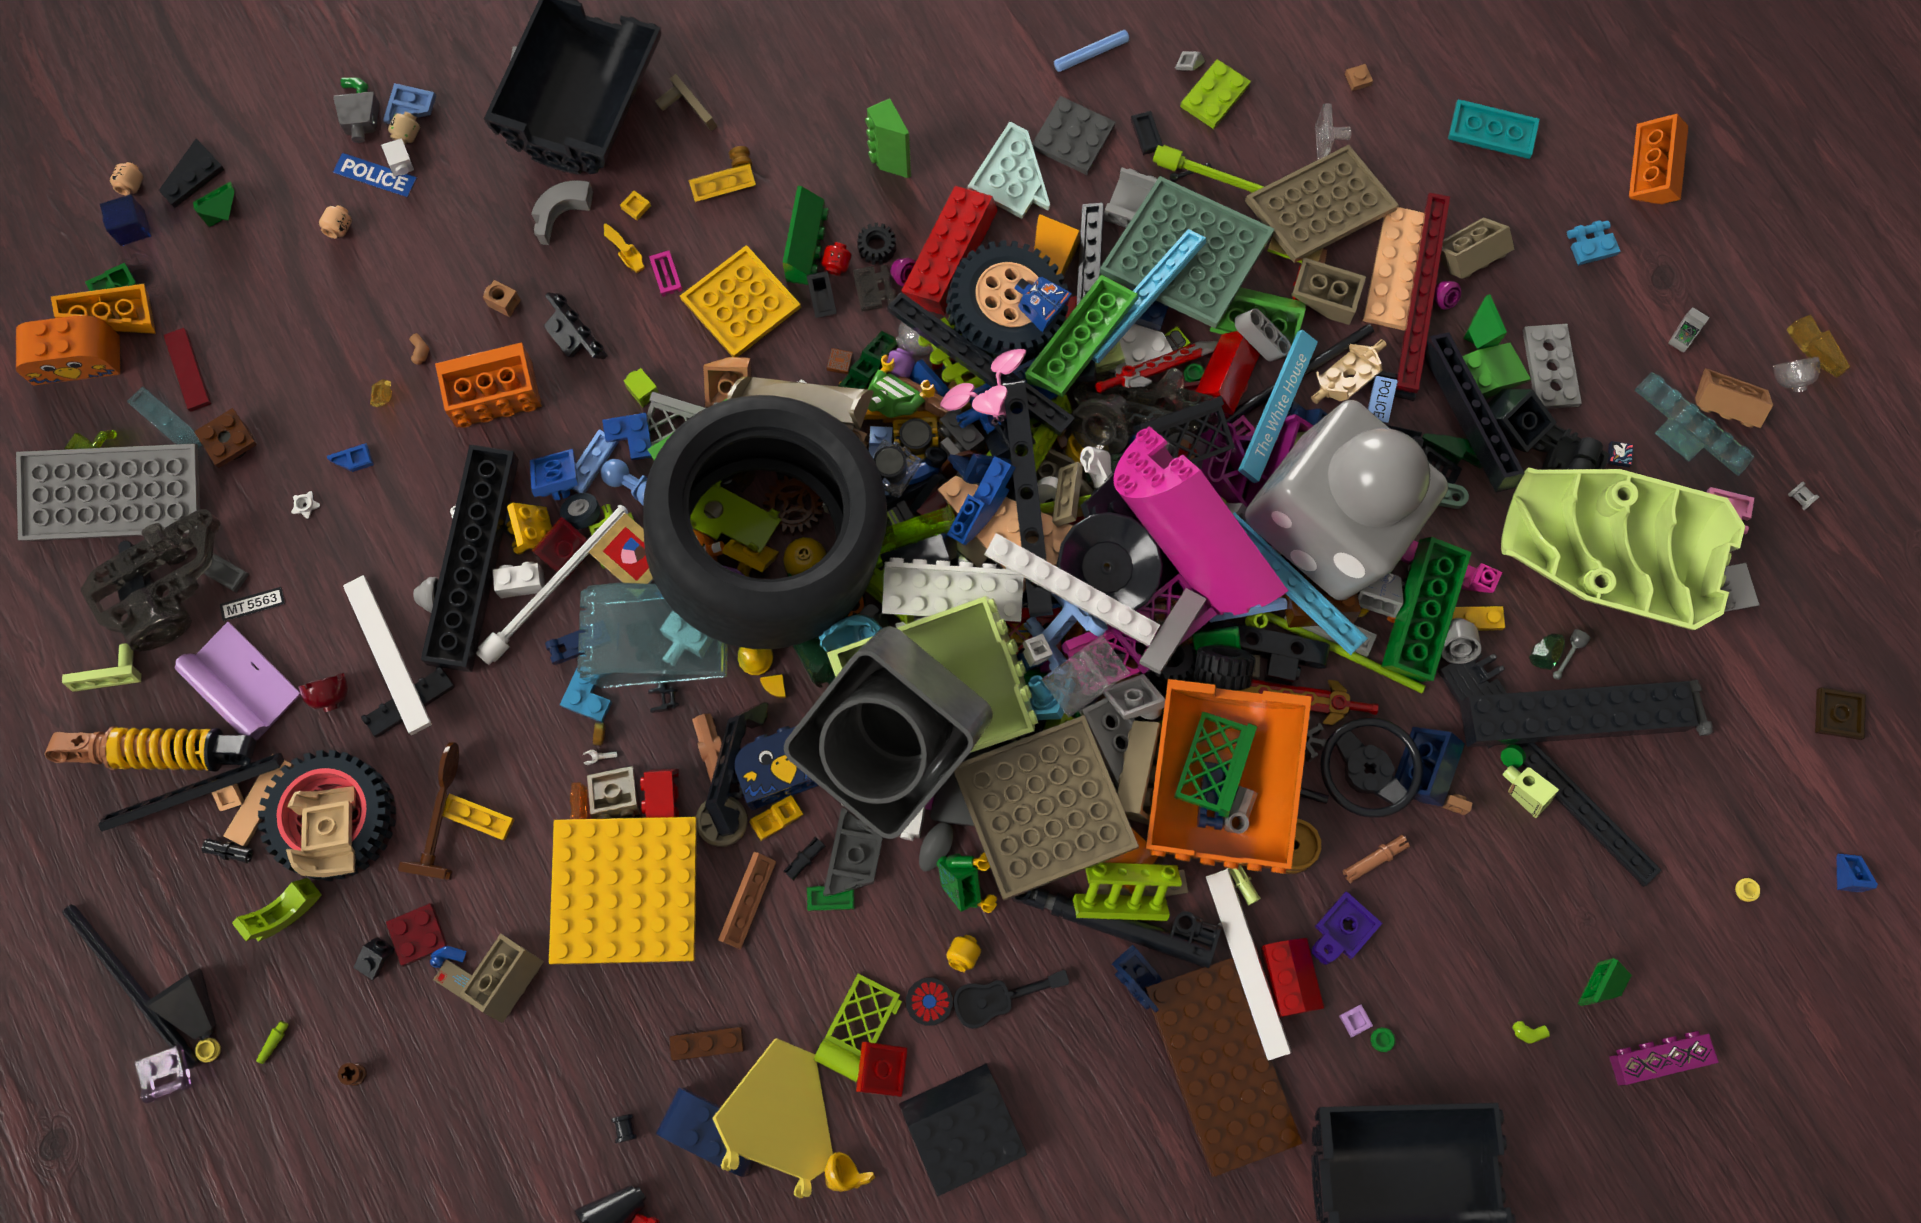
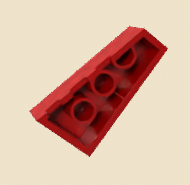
M678 768L649 770L644 772V777L640 778L641 791H645V800H642L641 808L642 814H646V818L679 817L678 807H674V802H677L679 797V788L677 784H674V777H678Z

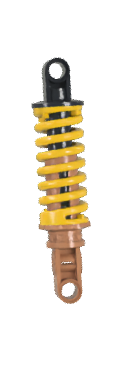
M112 726L106 733L55 732L44 755L48 760L56 763L92 762L93 764H102L104 762L105 767L110 770L130 768L139 770L143 768L149 770L156 768L160 770L168 768L172 770L181 768L191 770L194 768L195 770L205 769L210 772H217L222 765H249L257 742L248 735H224L219 728L192 729L190 732L184 728L178 730V732L173 728H169L165 732L163 729L157 728L152 732L149 728H144L141 731L137 728H131L128 731V728Z

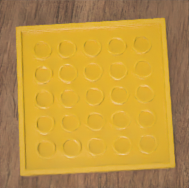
M697 818L554 820L549 964L695 961Z

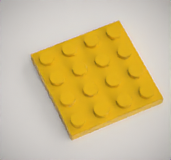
M747 245L680 295L681 300L732 357L740 356L801 308V304Z

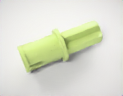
M1239 865L1238 869L1227 868L1230 870L1231 876L1236 883L1235 888H1239L1248 906L1261 899L1250 881L1252 878H1248L1242 865Z

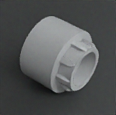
M1452 619L1442 650V657L1454 664L1471 662L1481 653L1478 629L1466 619Z

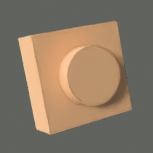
M237 783L212 792L220 811L242 805L244 802Z

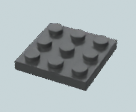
M1060 96L1033 141L1032 146L1034 151L1087 175L1113 131L1116 122Z

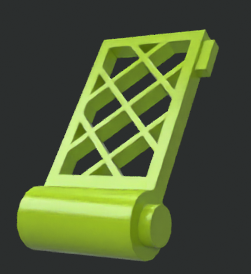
M857 974L832 1025L816 1052L814 1061L857 1082L861 1051L856 1049L854 1039L867 1035L870 1043H877L891 1013L896 1015L902 1001L898 1000L900 994ZM860 981L869 985L870 995L858 998L856 988ZM873 988L879 990V992L874 993ZM853 993H854L855 1000L850 1001V999H851V997H852V995H853ZM887 994L893 997L888 1007L879 1009L876 996ZM873 998L877 1010L863 1015L860 1002ZM857 1003L861 1016L847 1020L845 1014L846 1007ZM886 1011V1013H885V1015H884V1017H883V1019H882L881 1012ZM878 1014L881 1022L879 1027L868 1031L865 1018ZM843 1015L845 1021L839 1023ZM862 1019L866 1032L852 1036L848 1023ZM846 1024L849 1038L839 1040L832 1036L836 1027ZM875 1033L873 1039L871 1040L870 1034ZM851 1041L852 1046L846 1044L845 1042Z

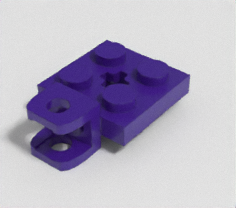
M1346 891L1314 926L1323 935L1313 945L1311 954L1323 965L1337 959L1342 952L1352 959L1382 923ZM1343 920H1352L1351 926L1354 928L1353 931L1343 928Z

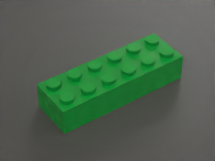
M1434 537L1419 540L1403 592V605L1396 615L1381 665L1382 668L1420 682L1434 681L1472 552Z

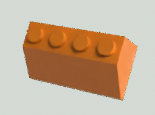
M1678 114L1637 124L1629 192L1630 199L1656 204L1681 200L1688 125Z

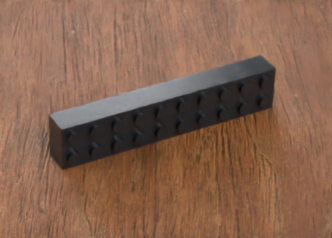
M469 445L421 656V661L428 666H441L446 669L466 672L473 671L493 580V569H495L508 512L507 506L510 503L519 462L514 451Z
M1690 681L1469 696L1459 702L1467 747L1686 732L1699 726Z

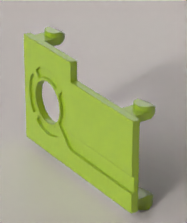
M719 481L706 491L696 504L690 517L692 527L715 540L722 533L746 545L751 550L761 553L781 522V519L778 518L779 511L771 508L770 512H767L720 486L722 481ZM713 501L719 502L724 508L723 514L715 519L708 518L704 513L705 506Z

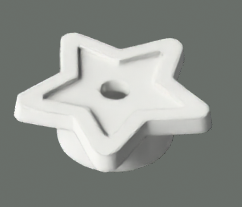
M311 491L306 495H294V508L291 513H302L306 519H309L312 510L319 508L320 504L313 500V493Z

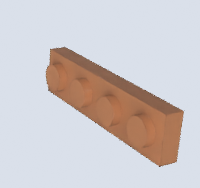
M757 852L753 853L718 941L737 949L742 948L775 866V860Z

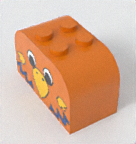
M70 316L22 323L16 327V371L32 385L120 375V335L105 321L92 316Z

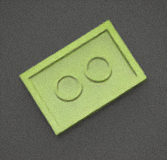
M1217 59L1183 99L1180 107L1214 129L1250 86L1251 81Z

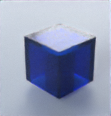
M131 194L100 204L106 231L120 246L152 236L145 209Z

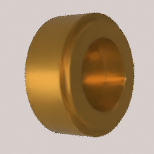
M596 722L593 745L602 746L605 736V724Z

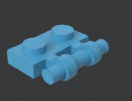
M1600 220L1592 222V225L1575 226L1574 229L1567 231L1569 239L1576 238L1577 242L1572 244L1571 249L1578 265L1617 256L1620 253L1614 234H1604L1603 230L1610 229V222L1608 220L1603 222ZM1591 233L1594 234L1595 238L1587 239L1585 236Z

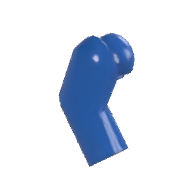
M444 946L431 954L430 964L433 967L440 968L446 959L463 963L467 951Z

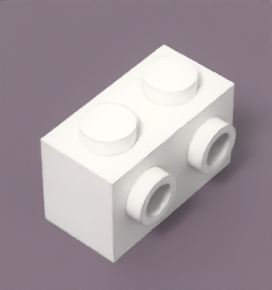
M524 562L521 566L514 567L512 565H502L499 569H493L494 591L500 598L536 594L545 586L544 571L535 562Z

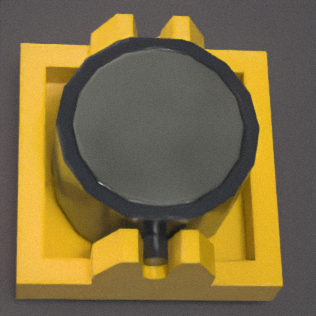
M937 417L893 420L894 446L903 449L902 451L906 456L907 463L924 459L927 448L939 447Z

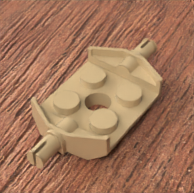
M1380 339L1379 342L1371 347L1350 344V352L1322 375H1319L1318 371L1316 372L1320 390L1311 396V400L1318 404L1324 397H1331L1338 401L1349 399L1383 371L1378 353L1387 347L1386 342ZM1348 375H1355L1353 378H1352V377L1345 378V377L1348 376Z

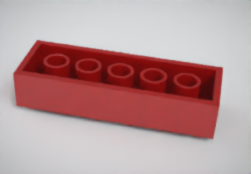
M958 186L953 188L901 290L902 293L924 309L945 316L948 305L946 304V299L957 267L964 257L967 258L969 252L973 250L976 253L998 211L993 196Z

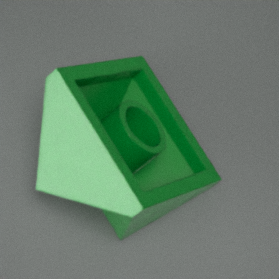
M231 181L193 202L194 210L208 227L223 219L229 220L235 192Z
M1490 294L1485 296L1463 337L1464 340L1475 344L1477 349L1499 345L1507 333Z
M1615 958L1598 962L1577 1004L1584 1006L1622 996L1632 975Z

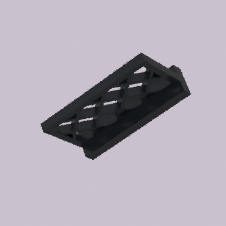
M1222 396L1207 399L1133 426L1135 435L1142 429L1150 426L1168 443L1174 445L1171 452L1173 458L1179 448L1187 452L1186 458L1192 463L1235 448L1221 406L1224 405ZM1214 412L1217 413L1219 419L1216 427L1206 423L1209 415ZM1192 420L1201 424L1196 435L1186 430ZM1204 426L1214 431L1210 442L1200 437ZM1170 428L1181 431L1176 442L1166 438ZM1218 433L1225 437L1227 446L1220 448L1214 445ZM1184 434L1194 438L1190 449L1180 445ZM1198 441L1208 445L1203 455L1193 452Z

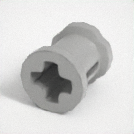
M1804 481L1788 494L1789 497L1793 496L1802 505L1803 510L1819 498L1818 495H1814L1805 487L1806 483Z

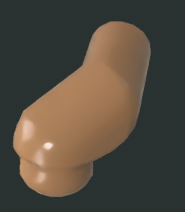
M415 333L409 339L415 346L411 360L414 364L421 365L427 359L429 346L419 334Z

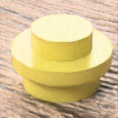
M1744 878L1737 882L1735 892L1742 901L1752 902L1759 897L1760 887L1753 879Z
M205 1038L197 1044L195 1054L202 1062H212L218 1058L221 1047L216 1039Z

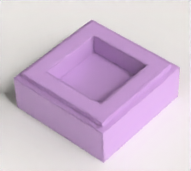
M1362 1004L1339 1015L1350 1037L1373 1026Z

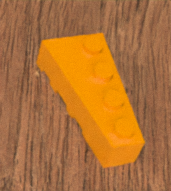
M144 284L51 296L55 318L92 316L102 319L115 331L156 334L149 294Z

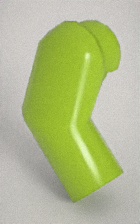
M1518 1021L1512 1027L1515 1036L1529 1044L1550 1036L1545 1025L1532 1029L1525 1026L1524 1022Z

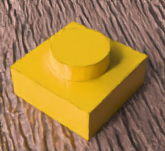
M634 190L620 206L623 211L638 221L651 207V204Z

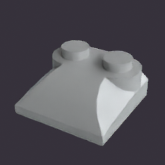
M1143 674L1102 689L1105 697L1124 720L1139 716L1153 720L1161 716L1162 709L1165 706V698Z

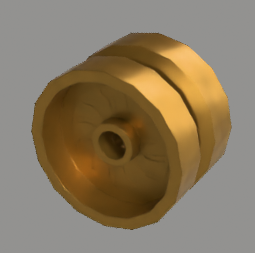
M1297 819L1294 841L1296 849L1293 850L1291 870H1286V874H1297L1305 871L1318 859L1321 852V838L1318 831L1310 823L1302 819Z

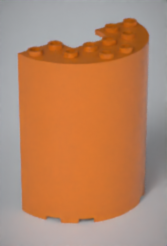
M1168 679L1146 849L1151 850V855L1165 857V854L1175 855L1176 860L1189 862L1191 858L1200 859L1201 864L1215 866V862L1224 863L1223 866L1230 869H1238L1239 865L1247 866V870L1262 872V868H1269L1271 872L1286 874V870H1291L1311 696L1263 691V694L1219 689L1213 684ZM1202 712L1248 726V723L1257 726L1238 786L1248 788L1258 794L1249 816V827L1240 834L1227 832L1223 827L1222 830H1216L1211 826H1206L1205 828L1197 827L1199 806L1174 798ZM1205 719L1203 727L1207 734L1218 730L1215 722ZM1230 728L1224 732L1229 741L1239 738L1241 731ZM1221 733L1210 737L1215 748L1226 744ZM1206 740L1196 745L1200 755L1211 751ZM1228 747L1217 752L1223 763L1233 757ZM1214 754L1203 758L1204 762L1218 763ZM1199 761L1189 766L1193 776L1203 771ZM1202 777L1196 780L1200 789ZM1192 782L1184 785L1181 790L1182 794L1188 796L1198 793ZM1207 810V817H1214L1215 811ZM1236 816L1231 822L1234 829L1239 826V819Z

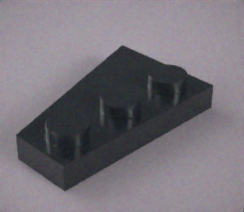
M196 138L158 191L176 208L225 169Z

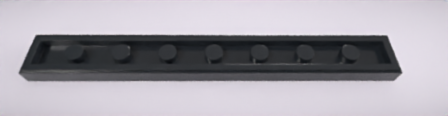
M1535 743L1514 744L1520 746L1525 751L1526 760L1522 765L1525 768H1531L1559 789L1555 798L1643 887L1647 886L1662 871Z
M276 753L251 762L249 765L240 766L105 815L98 826L101 832L278 769L284 762V757L282 753Z

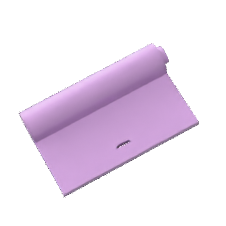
M227 622L196 655L183 654L176 660L175 670L240 735H248L255 740H258L301 695L230 622Z

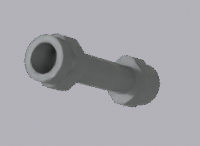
M1698 680L1690 681L1699 725L1696 727L1697 732H1699V736L1713 734L1712 721L1707 720L1699 693L1702 691L1701 684H1699Z

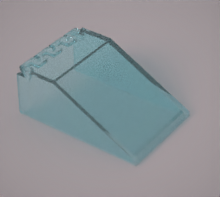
M610 583L587 586V589L581 591L580 608L587 609L580 611L579 630L586 631L579 633L578 652L585 653V655L578 656L577 672L580 673L581 679L600 688L727 677V644L710 638L685 622L667 603L656 584Z

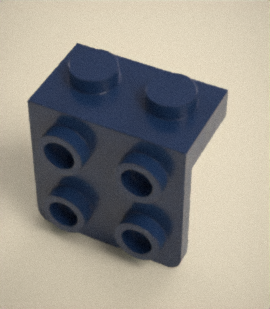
M973 453L972 457L950 454L948 460L953 465L952 467L962 475L965 482L975 484L981 483L994 457ZM1000 458L1012 465L1010 459Z
M1131 945L1112 963L1117 970L1114 975L1128 988V991L1146 1010L1151 1008L1156 1013L1159 1009L1147 996L1144 988L1155 985L1163 979L1137 948Z

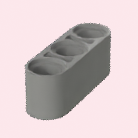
M1252 309L1236 316L1234 323L1237 331L1267 361L1272 362L1288 355L1291 348L1289 340L1260 310Z

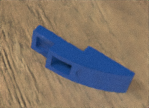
M994 456L974 496L968 494L947 535L964 545L969 543L986 526L1009 492L1006 485L1016 467Z

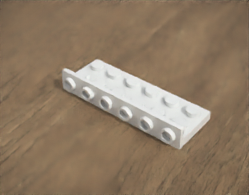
M890 558V562H885L882 613L931 616L987 596L995 600L1001 619L1021 622L1024 577L1007 567L1006 569H996L997 564L983 563L982 568L973 567V563L959 562V566H950V561H936V565L927 564V560L913 559V563H904L903 558Z

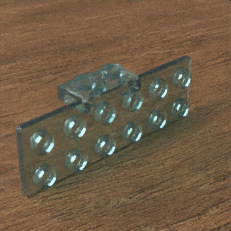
M1651 372L1635 389L1639 395L1668 418L1655 434L1687 461H1690L1702 448H1705L1739 476L1753 460L1754 456L1747 447L1741 446L1730 433L1723 431L1713 419L1701 413L1695 404L1689 403L1678 390L1672 389L1667 385L1661 376Z

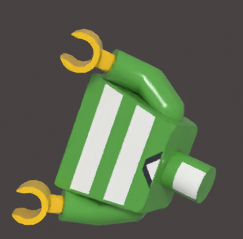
M884 355L881 358L882 368L877 370L868 387V390H873L874 392L868 409L872 412L879 411L888 418L912 415L923 404L925 397L930 398L935 395L934 384L930 386L929 380H924L921 383L922 392L920 393L891 373L887 375V372L893 371L895 362L893 358L890 363H887L888 357Z

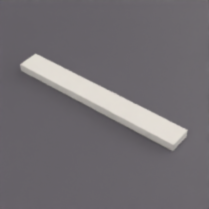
M362 575L343 585L408 733L412 736L431 726L430 718L366 577Z
M1226 869L1206 876L1267 1060L1291 1054L1292 1052L1230 870Z

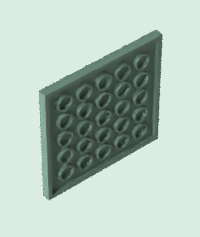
M1159 176L1102 264L1099 273L1134 290L1182 235L1190 229L1206 237V244L1158 296L1156 301L1216 329L1272 237L1274 228Z

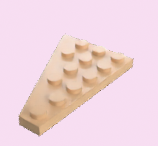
M954 476L938 488V492L958 515L968 494L974 496L979 485L969 484L962 478ZM1005 497L991 520L975 536L986 550L996 533L1021 547L1016 501ZM1041 512L1046 560L1052 565L1057 566L1061 543L1073 525L1067 523L1057 527L1052 522L1053 517ZM1030 536L1026 541L1035 543L1038 541V538ZM998 563L1002 569H1006L1005 566ZM1025 577L1023 579V592L1026 590Z

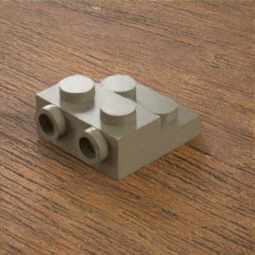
M633 766L587 775L590 815L592 819L635 818V815L640 814L639 796L636 790Z

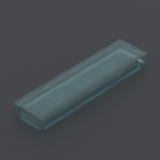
M143 386L127 401L176 445L197 444L198 448L202 446L194 430Z

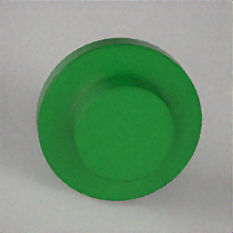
M1190 364L1184 370V379L1187 383L1200 381L1205 370L1199 364Z

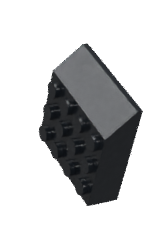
M987 1063L899 1103L937 1197L1027 1155Z

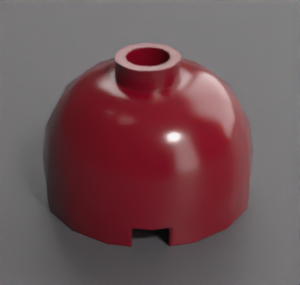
M344 673L307 683L306 687L305 685L298 687L304 702L309 707L314 709L323 708L324 712L337 709V704L345 699L348 691Z

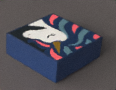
M1611 441L1608 448L1610 456L1607 464L1630 467L1632 465L1633 444Z

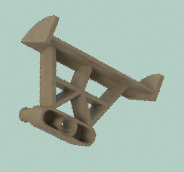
M741 377L732 386L727 400L753 395H774L796 399L816 406L833 415L853 432L854 426L856 429H861L874 392L873 390Z

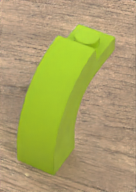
M308 877L291 882L286 890L272 903L258 911L237 917L232 924L245 941L256 938L259 942L275 935L295 922L315 904L322 894Z

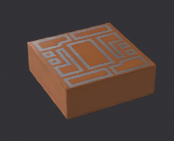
M831 348L827 371L848 375L853 352Z

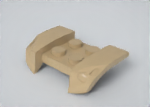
M355 787L295 792L287 807L298 815H302L301 851L286 850L292 868L302 876L330 877L354 873L355 850L352 848V809L356 808Z

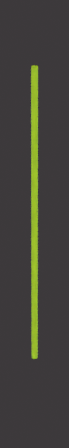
M1271 612L1262 613V615L1267 616L1269 622L1303 638L1326 642L1330 645V651L1422 694L1425 689V685L1399 673L1382 668L1381 664L1354 652L1350 655L1339 644L1302 627L1288 628L1287 620Z

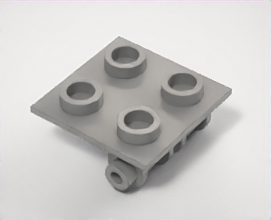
M1743 563L1725 567L1724 575H1726V581L1720 590L1729 592L1724 612L1759 606L1747 564Z

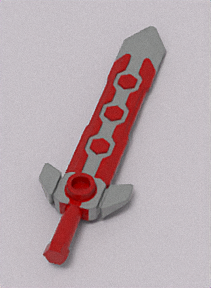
M1198 341L1135 366L1126 365L1125 362L1121 363L1115 368L1116 377L1103 382H1097L1095 385L1096 390L1102 393L1120 384L1124 387L1149 385L1152 381L1147 379L1148 377L1211 353L1215 350L1218 342Z

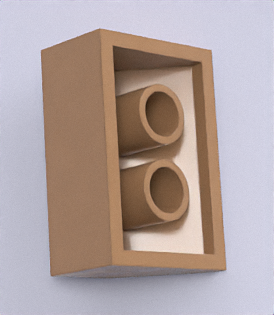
M1707 368L1703 372L1695 397L1696 404L1702 411L1719 413L1722 418L1727 420H1739L1741 424L1753 428V426L1761 428L1773 407L1768 390Z

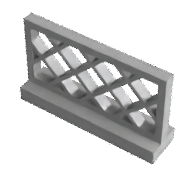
M652 392L647 418L648 424L650 425V422H652L653 425L649 426V431L655 429L659 436V439L651 442L652 446L674 433L676 429L671 421L672 419L682 416L687 421L706 408ZM655 408L664 411L667 418L655 423L653 419ZM669 421L673 432L662 437L658 426Z

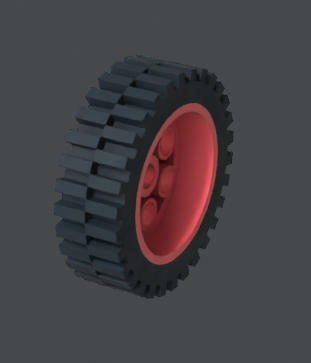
M323 750L316 751V756L310 752L303 754L304 761L295 758L291 760L294 765L293 768L284 765L280 769L284 775L280 777L275 774L271 779L276 783L274 788L267 785L264 792L270 795L268 799L261 798L260 805L266 807L265 811H258V818L265 821V823L258 824L259 830L266 833L260 836L261 840L269 845L266 847V850L269 854L275 856L273 858L275 861L284 865L283 867L297 873L292 868L286 852L288 849L301 851L302 815H298L287 807L293 794L299 791H322L354 786L356 789V808L352 809V812L358 810L357 818L352 820V848L355 850V872L348 873V875L354 876L358 874V867L365 870L370 866L367 863L369 859L376 861L380 857L375 852L378 848L384 851L388 846L382 843L384 838L391 839L393 835L392 832L388 831V827H395L396 820L390 817L391 814H396V807L390 804V802L395 801L394 796L388 792L391 788L388 783L383 781L384 777L375 771L373 767L348 753L329 750L328 754ZM345 874L330 877L305 876L315 880L323 879L325 881H333V877L338 880L346 878Z

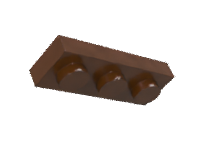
M742 1027L669 1036L671 1061L744 1052Z

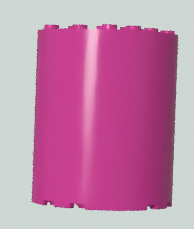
M1150 426L1139 431L1136 439L1126 449L1117 464L1114 473L1115 489L1197 594L1206 598V606L1208 608L1212 607L1218 615H1223L1226 612L1240 615L1248 613L1251 607L1258 604L1261 607L1266 606L1288 592V589L1202 471L1184 455L1174 459L1165 447L1168 444L1167 441Z

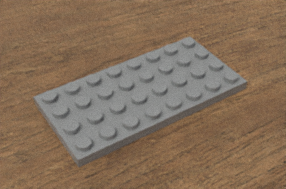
M197 444L16 452L19 541L200 533L199 456Z

